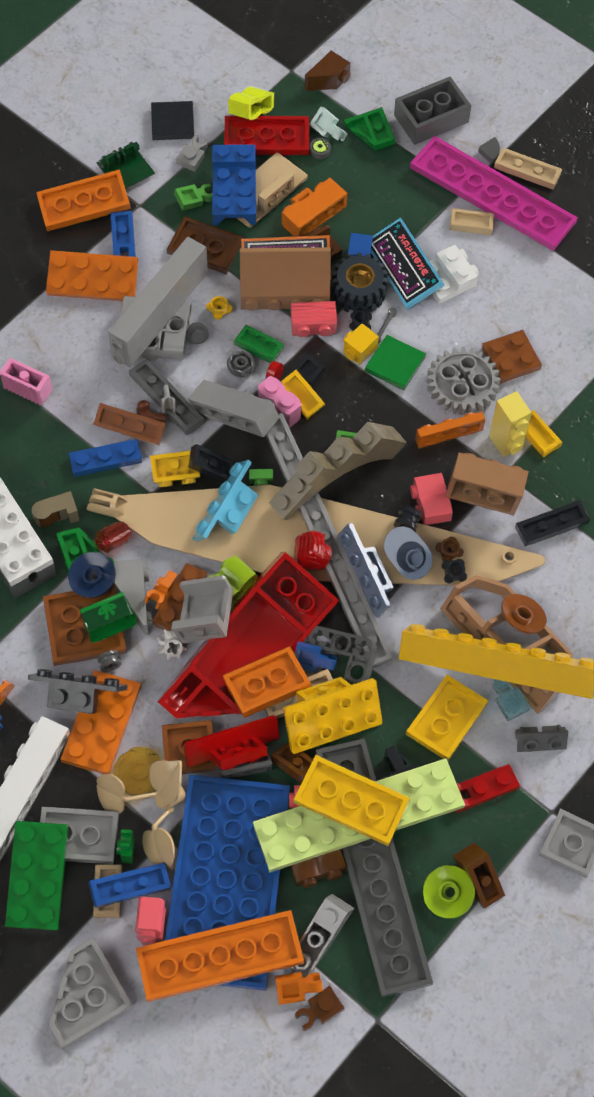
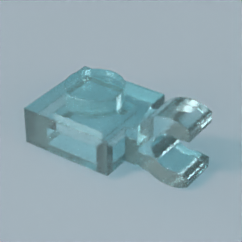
M494 679L495 683L492 686L495 692L500 695L495 701L507 721L530 710L529 704L518 687L511 690L506 681Z

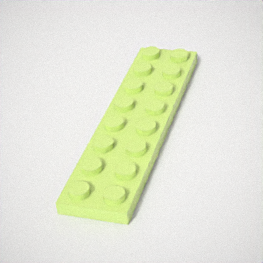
M446 758L375 781L410 798L396 830L462 809L465 806ZM302 806L253 821V827L269 873L371 839Z

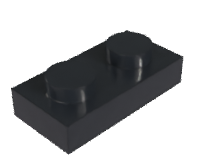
M195 444L191 447L188 467L224 483L229 479L231 475L229 472L235 461Z

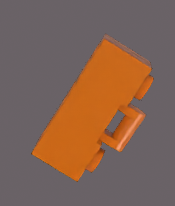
M331 178L320 182L315 187L314 192L306 188L290 199L292 205H288L282 211V226L294 237L307 236L347 207L348 193Z

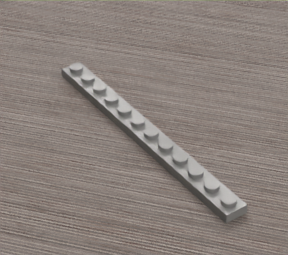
M283 413L278 414L280 418L267 432L266 437L284 478L288 482L297 472L294 468L303 457ZM317 492L299 508L300 514L308 531H319L325 534V544L331 547V558L325 570L354 635L366 637L374 641L377 646L373 668L393 660L390 649L366 596L359 585L357 576L349 563L346 552L340 544L338 534L319 492ZM360 646L363 654L365 651L369 652L370 648L368 646Z

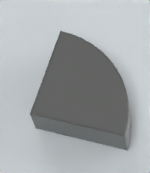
M495 137L481 145L478 149V152L491 165L496 162L500 152V145Z

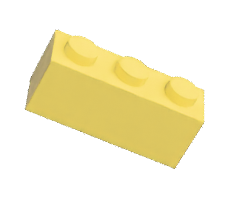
M517 391L497 400L489 437L503 457L509 454H517L522 450L532 414Z

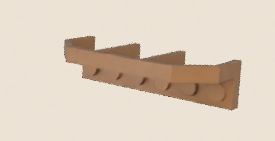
M478 575L455 585L440 608L462 633L470 634L474 639L491 638L497 640L499 644L506 645L492 629L506 621L503 614L501 613L485 622L460 593L471 587L501 595L504 599L508 595L516 593L507 584ZM547 626L537 633L541 638L540 640L524 648L531 650V648H543L548 645L555 653H566L570 655V658H573V653ZM508 682L537 714L542 712L553 697L560 693Z

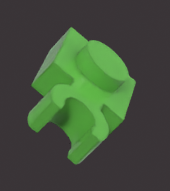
M193 184L176 188L174 192L182 211L200 207L203 201L211 202L213 193H206L210 191V184H204L199 189Z

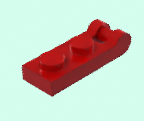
M510 764L464 782L456 783L460 794L466 792L469 798L463 799L464 808L455 812L460 813L519 789L520 784Z

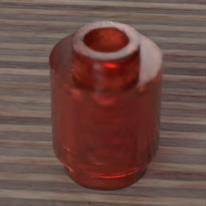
M114 522L96 532L95 544L99 550L109 553L128 542V539L131 538V530L125 522Z

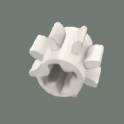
M164 629L162 637L156 638L158 644H160L157 648L159 654L165 652L167 660L171 657L179 659L182 650H187V647L178 640L173 631Z

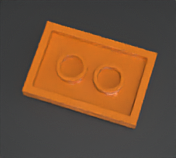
M290 646L223 675L224 683L243 718L296 696L297 691L311 687V682Z

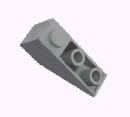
M143 559L114 561L117 594L124 593L136 615L137 624L145 635H149L148 626H152L153 623L152 611H147V604H150L151 600L144 603L145 596L150 590L145 589V582H150L148 567L144 568Z
M334 894L326 897L299 941L304 964L289 968L295 972H301L304 978L308 974L313 973L342 930L354 908Z

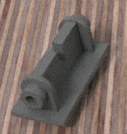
M560 724L542 726V732H538L537 727H520V729L515 730V738L518 739L517 752L567 749L568 730L565 727H561Z

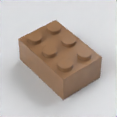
M459 452L445 497L514 516L523 497L529 471L523 470L519 466H507L493 459L485 460L471 453Z

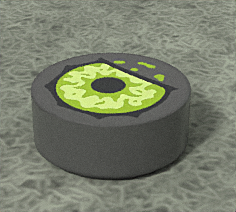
M316 138L310 143V154L312 157L325 159L330 155L331 144L327 139Z

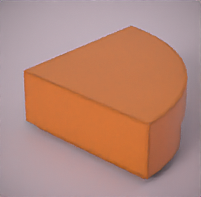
M7 680L2 681L0 686V706L15 687L14 684Z

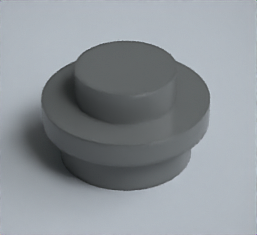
M195 322L188 327L186 336L189 342L201 344L208 339L209 332L205 325Z

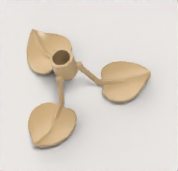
M160 760L154 762L150 767L149 777L151 785L157 791L148 794L124 796V783L117 776L112 774L99 776L96 780L97 793L101 805L106 811L122 813L124 802L155 797L156 805L166 810L151 827L152 830H147L143 833L142 843L145 854L154 865L165 863L166 870L173 871L175 858L174 842L171 835L165 829L158 828V825L168 814L174 812L173 806L185 801V791L181 786L182 761Z

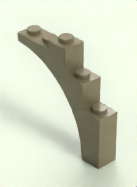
M367 422L352 439L339 436L324 453L309 451L294 468L297 472L269 503L283 520H288L304 503L332 481L369 462L393 459L407 442L394 427Z

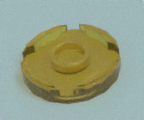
M134 747L118 757L114 766V775L124 783L125 794L136 796L156 791L151 785L149 771L151 765L156 761H160L161 758L154 750L146 747Z

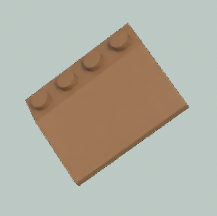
M331 247L240 248L241 309L251 311L256 309H291V303L330 301Z

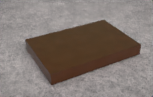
M184 216L167 248V254L173 255L184 240L190 237L206 246L207 267L227 275L242 247L241 239H244V237Z

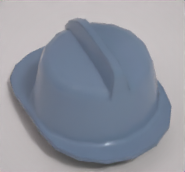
M405 526L396 527L387 534L384 541L385 553L397 570L405 578L411 580L424 577L431 569L433 562L431 551L414 530Z

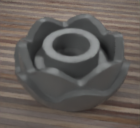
M246 351L232 353L227 359L229 372L241 378L250 375L255 368L253 356Z

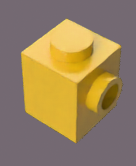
M361 324L353 332H348L344 337L343 353L349 360H354L361 365L377 350L379 336L364 324Z

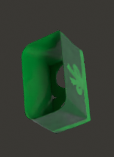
M123 592L80 609L83 624L92 643L127 630L137 623L136 615Z

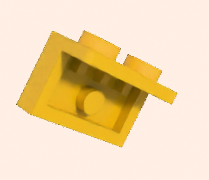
M190 451L150 455L153 483H158L159 487L173 486L172 481L182 480V484L196 483L195 478H200V472L188 467Z

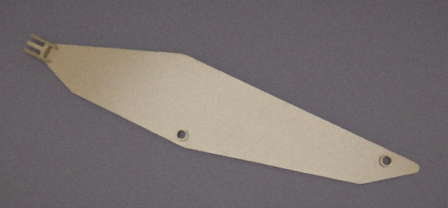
M273 485L247 486L258 494V497L235 534L229 533L219 524L215 523L208 537L200 541L192 539L196 533L195 528L202 519H205L208 514L206 511L208 506L220 494L218 493L219 488L136 495H119L94 488L92 491L93 495H91L89 500L90 503H88L86 509L116 518L151 544L222 563L227 558H232L236 555L252 571L263 573L280 552H286L295 560V539L298 535L309 532L299 509L288 520H283L269 502L282 489ZM321 498L337 534L347 524L352 523L363 547H375L392 584L455 586L461 583L460 581H453L451 584H448L444 581L445 572L441 567L443 563L442 555L435 549L438 542L442 543L444 539L449 537H455L460 544V548L464 551L462 557H456L452 560L462 559L465 562L467 579L478 575L500 582L543 566L545 563V558L539 554L416 523V533L430 549L433 563L431 569L424 577L411 580L405 578L387 557L384 549L385 538L395 528L394 522L397 517ZM509 556L513 560H507L505 557ZM325 568L320 571L305 569L318 582H331Z

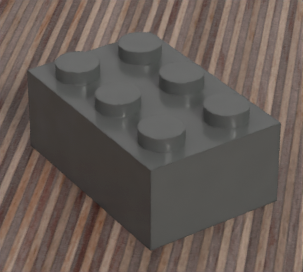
M451 76L395 99L394 116L414 145L464 125L470 119L471 104Z

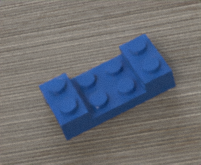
M255 144L213 145V225H218L225 218H244L250 224L256 225Z

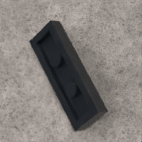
M578 500L516 523L515 529L526 547L587 525L590 518L581 501Z

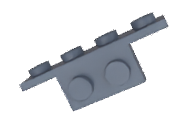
M349 523L338 534L339 541L346 552L349 563L358 578L359 585L364 591L370 608L375 617L379 618L390 607L385 593H389L394 587L375 547L364 548L353 524Z

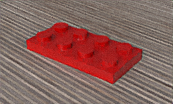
M225 116L224 145L255 144V155H274L275 153L281 155H309V116H259L254 120L239 116Z

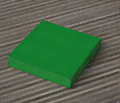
M386 335L365 366V372L404 391L426 358V353Z

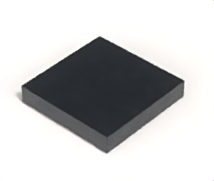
M193 101L151 102L152 140L192 139L194 137Z

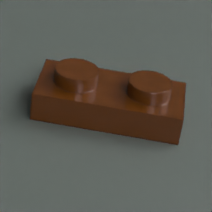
M289 743L271 754V761L302 784L313 761L311 757L304 752L293 754Z

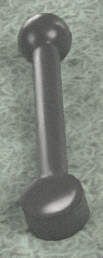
M395 308L388 309V316L377 334L379 336L378 344L381 342V336L391 318L397 314Z

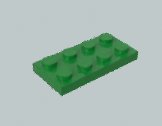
M15 821L5 927L59 930L68 824Z

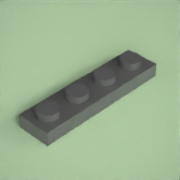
M147 358L129 370L130 377L160 408L162 398L164 397L163 386L168 385L170 396L175 398V412L173 413L172 409H165V413L186 436L204 423V418Z

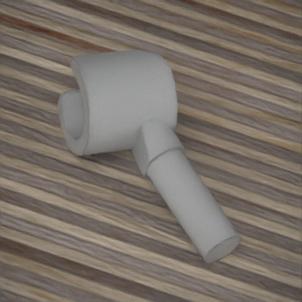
M164 385L161 411L165 413V409H172L174 413L175 398L170 396L168 385Z

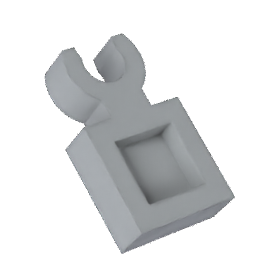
M195 135L192 138V146L185 144L177 156L176 164L195 172L205 157L208 139H205L203 143H198L199 136Z

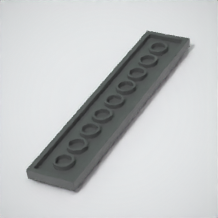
M365 738L316 750V755L374 782L376 781ZM393 838L389 846L369 839L342 848L381 998L432 986L433 980Z

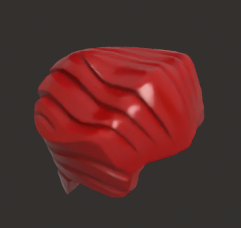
M309 531L296 537L294 548L295 561L304 569L320 571L329 563L331 547L325 544V534L319 531Z

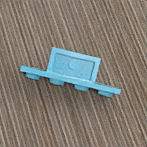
M251 461L237 462L230 469L229 473L231 475L229 479L220 486L218 490L220 494L208 506L206 510L208 514L205 519H202L197 524L193 540L200 541L206 539L215 523L231 534H235L258 497V494L241 482L252 463Z

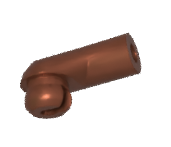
M141 400L137 403L136 411L138 415L166 423V413H154L149 407L150 403L146 400Z

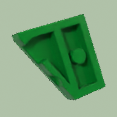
M382 107L344 120L345 127L375 151L396 144Z
M80 528L56 533V540L67 572H69L70 566L79 556L88 552L102 553L100 547L94 541L88 539L87 534Z

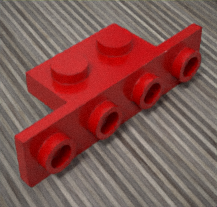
M272 715L185 742L183 746L186 766L191 767L212 760L221 770L233 769L236 765L245 762H255L259 758L267 756V746L264 743L279 739L277 717Z

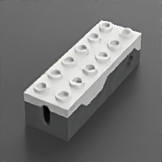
M0 478V576L15 599L57 575L52 557Z

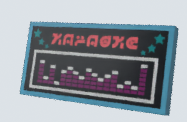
M401 218L373 235L371 253L374 258L379 259V264L383 263L385 266V270L388 273L387 278L407 310L445 286Z

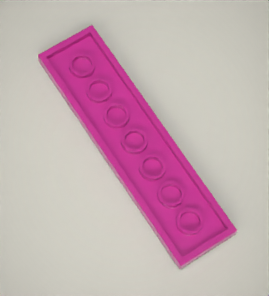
M433 136L410 164V168L481 210L493 213L495 218L552 251L556 249L577 223L578 217L436 136Z

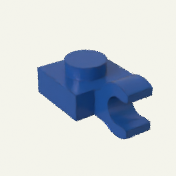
M303 642L297 643L295 656L303 670L316 673L318 666L334 670L338 656L334 654H321L322 647Z

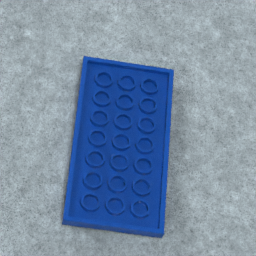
M189 774L165 941L275 914L280 869L269 873L253 827V821L287 811L290 786ZM268 973L218 986L266 991Z

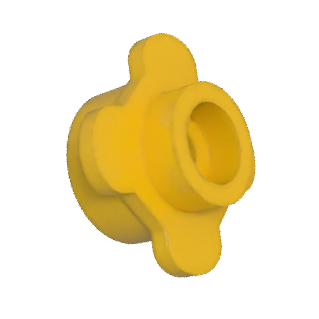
M216 296L212 298L211 302L206 304V309L211 311L213 317L218 320L233 310L232 305H229L227 299L223 296Z

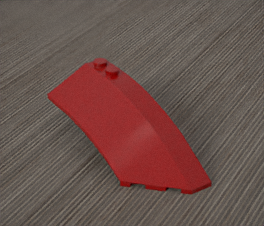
M280 552L231 608L227 637L205 640L157 702L176 719L241 714L224 683L223 675L289 646L294 653L297 643L303 642L339 600L289 554Z

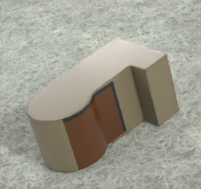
M71 491L38 501L31 509L35 524L41 528L48 527L53 522L69 518L70 523L79 521L78 511Z

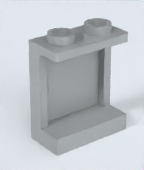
M221 575L180 582V588L184 593L181 619L173 621L171 628L181 643L227 637L233 588L226 577Z

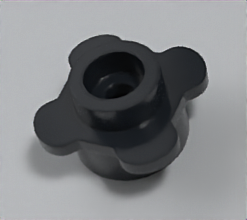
M357 310L350 314L352 323L349 324V328L352 331L361 324H364L371 330L370 320H372V315L365 310Z
M462 559L450 562L446 560L442 563L441 567L445 572L444 581L451 584L453 581L463 582L467 579L465 562Z

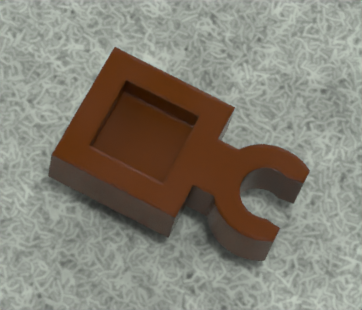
M328 986L308 1000L311 1008L299 1009L295 1013V1018L298 1019L301 1016L308 1017L309 1022L302 1026L303 1031H307L312 1028L316 1019H319L323 1025L344 1011L345 1008L331 986Z

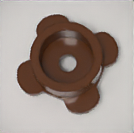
M455 537L446 538L442 543L438 542L435 547L436 551L442 555L443 562L446 560L450 562L456 557L460 558L464 553Z

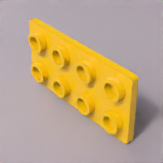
M342 677L297 691L298 703L286 706L283 709L290 750L293 754L382 724L377 683L373 678L351 685Z

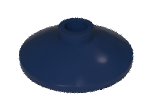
M88 552L79 556L72 563L68 572L70 587L76 594L84 598H96L105 594L112 587L116 577L115 566L111 559L99 552ZM93 575H98L96 580L91 581Z

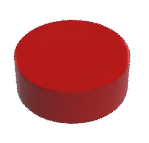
M277 361L271 362L266 372V379L272 376L280 380L284 369L283 364Z

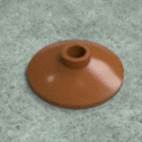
M511 594L502 602V614L505 620L516 630L526 634H537L546 626V614L542 607L532 598L522 594Z

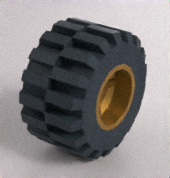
M357 253V256L350 254L347 259L342 258L340 264H336L332 274V293L334 301H337V305L340 308L344 306V311L349 312V310H353V312L357 310L367 311L368 309L373 312L376 310V306L380 307L382 301L385 300L388 283V273L383 263L379 264V259L376 257L372 259L369 254L362 256V253Z

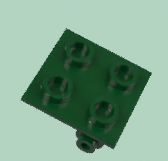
M131 141L128 145L124 146V149L119 147L118 152L113 150V153L106 156L103 155L102 159L96 162L104 174L120 169L125 189L155 174L139 153L140 147L137 142L133 143Z

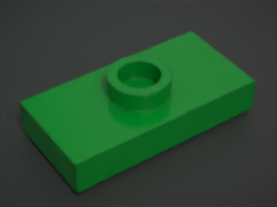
M246 324L234 340V345L268 363L275 361L284 349L283 343Z

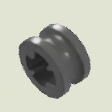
M107 651L98 656L97 659L98 663L101 664V671H113L122 665L121 660L117 659L119 657L118 651Z

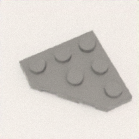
M94 937L70 950L66 970L56 997L54 1011L49 1021V1027L62 1050L133 1008L131 1001Z

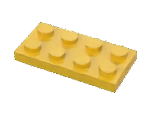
M315 755L293 803L389 846L410 798Z

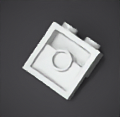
M453 245L436 253V258L430 261L445 285L432 294L439 304L477 286L479 271L474 264L470 265L468 263L467 254L464 249H458L456 245Z

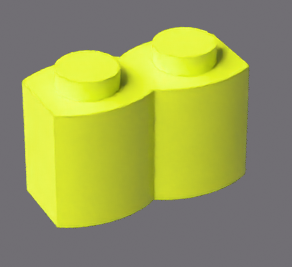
M252 86L244 89L242 93H234L228 100L229 114L249 120L258 118L261 113L267 114L274 108V93Z

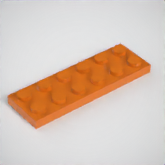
M291 910L136 948L147 1003L304 964Z

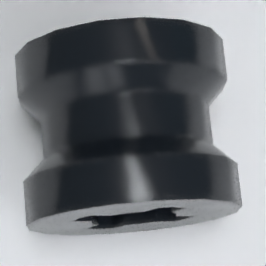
M401 506L398 511L399 518L395 519L394 527L405 526L416 532V523L421 519V512L410 506Z

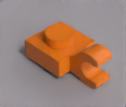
M169 570L164 578L160 576L154 589L147 592L144 603L154 600L157 602L155 608L160 609L178 574Z
M301 972L275 976L279 1005L305 1001V993L323 991L320 973H311L305 978L302 977Z

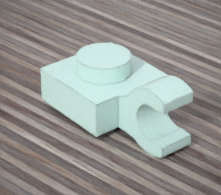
M324 107L319 108L309 124L323 137L328 138L331 134L336 140L344 141L348 135L344 130L336 126L339 119Z

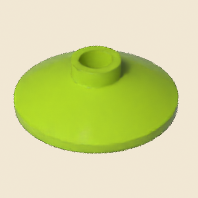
M451 865L441 866L432 871L424 883V901L427 907L437 916L456 918L466 913L471 907L475 897V887L463 869ZM454 888L455 895L449 898L447 890Z

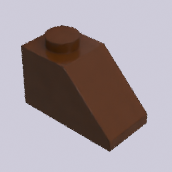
M331 50L305 74L304 89L307 91L337 89L341 84L346 83L351 76L350 62Z
M473 843L453 855L457 867L463 869L473 882L475 898L481 907L486 908L505 896L489 854L478 845Z

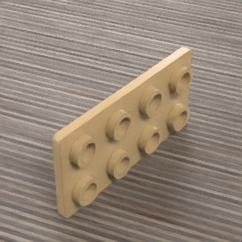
M275 153L256 170V223L308 178L305 172L279 153ZM237 218L248 228L254 226L244 218Z

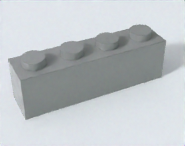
M203 380L188 398L190 404L201 416L264 437L280 418L275 409V404L271 400L238 391L233 387L228 388L217 382L213 383Z

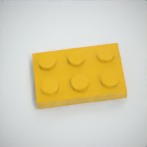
M447 674L410 725L406 735L436 755L449 761L487 706L489 700Z

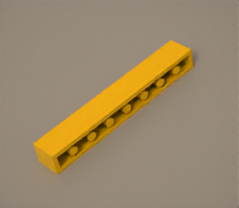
M411 624V626L402 631L399 660L589 699L594 698V659L585 657L580 658V660L570 658V655L566 653L549 654L541 648L524 649L516 643L499 644L497 640L491 638L474 639L472 635L466 633H459L458 635L449 634V631L445 629L429 630L425 629V626L421 624Z

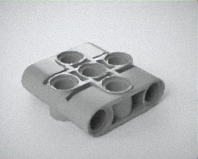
M124 296L120 317L137 297ZM184 302L149 344V346L153 347H147L140 356L144 359L147 358L149 361L157 360L159 357L184 360L187 343L186 331L191 319V302Z

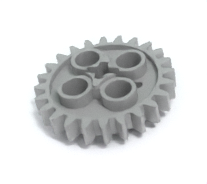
M454 347L452 354L445 350L444 356L437 355L436 361H432L431 368H428L427 391L432 392L431 399L438 398L437 405L445 404V411L451 407L453 408V414L458 409L461 410L462 415H465L466 410L474 413L475 408L482 412L484 405L489 407L491 400L495 401L496 395L499 392L501 378L498 377L499 370H495L496 363H489V356L482 358V351L478 352L477 355L474 354V348L466 352L465 347H462L461 352H458Z

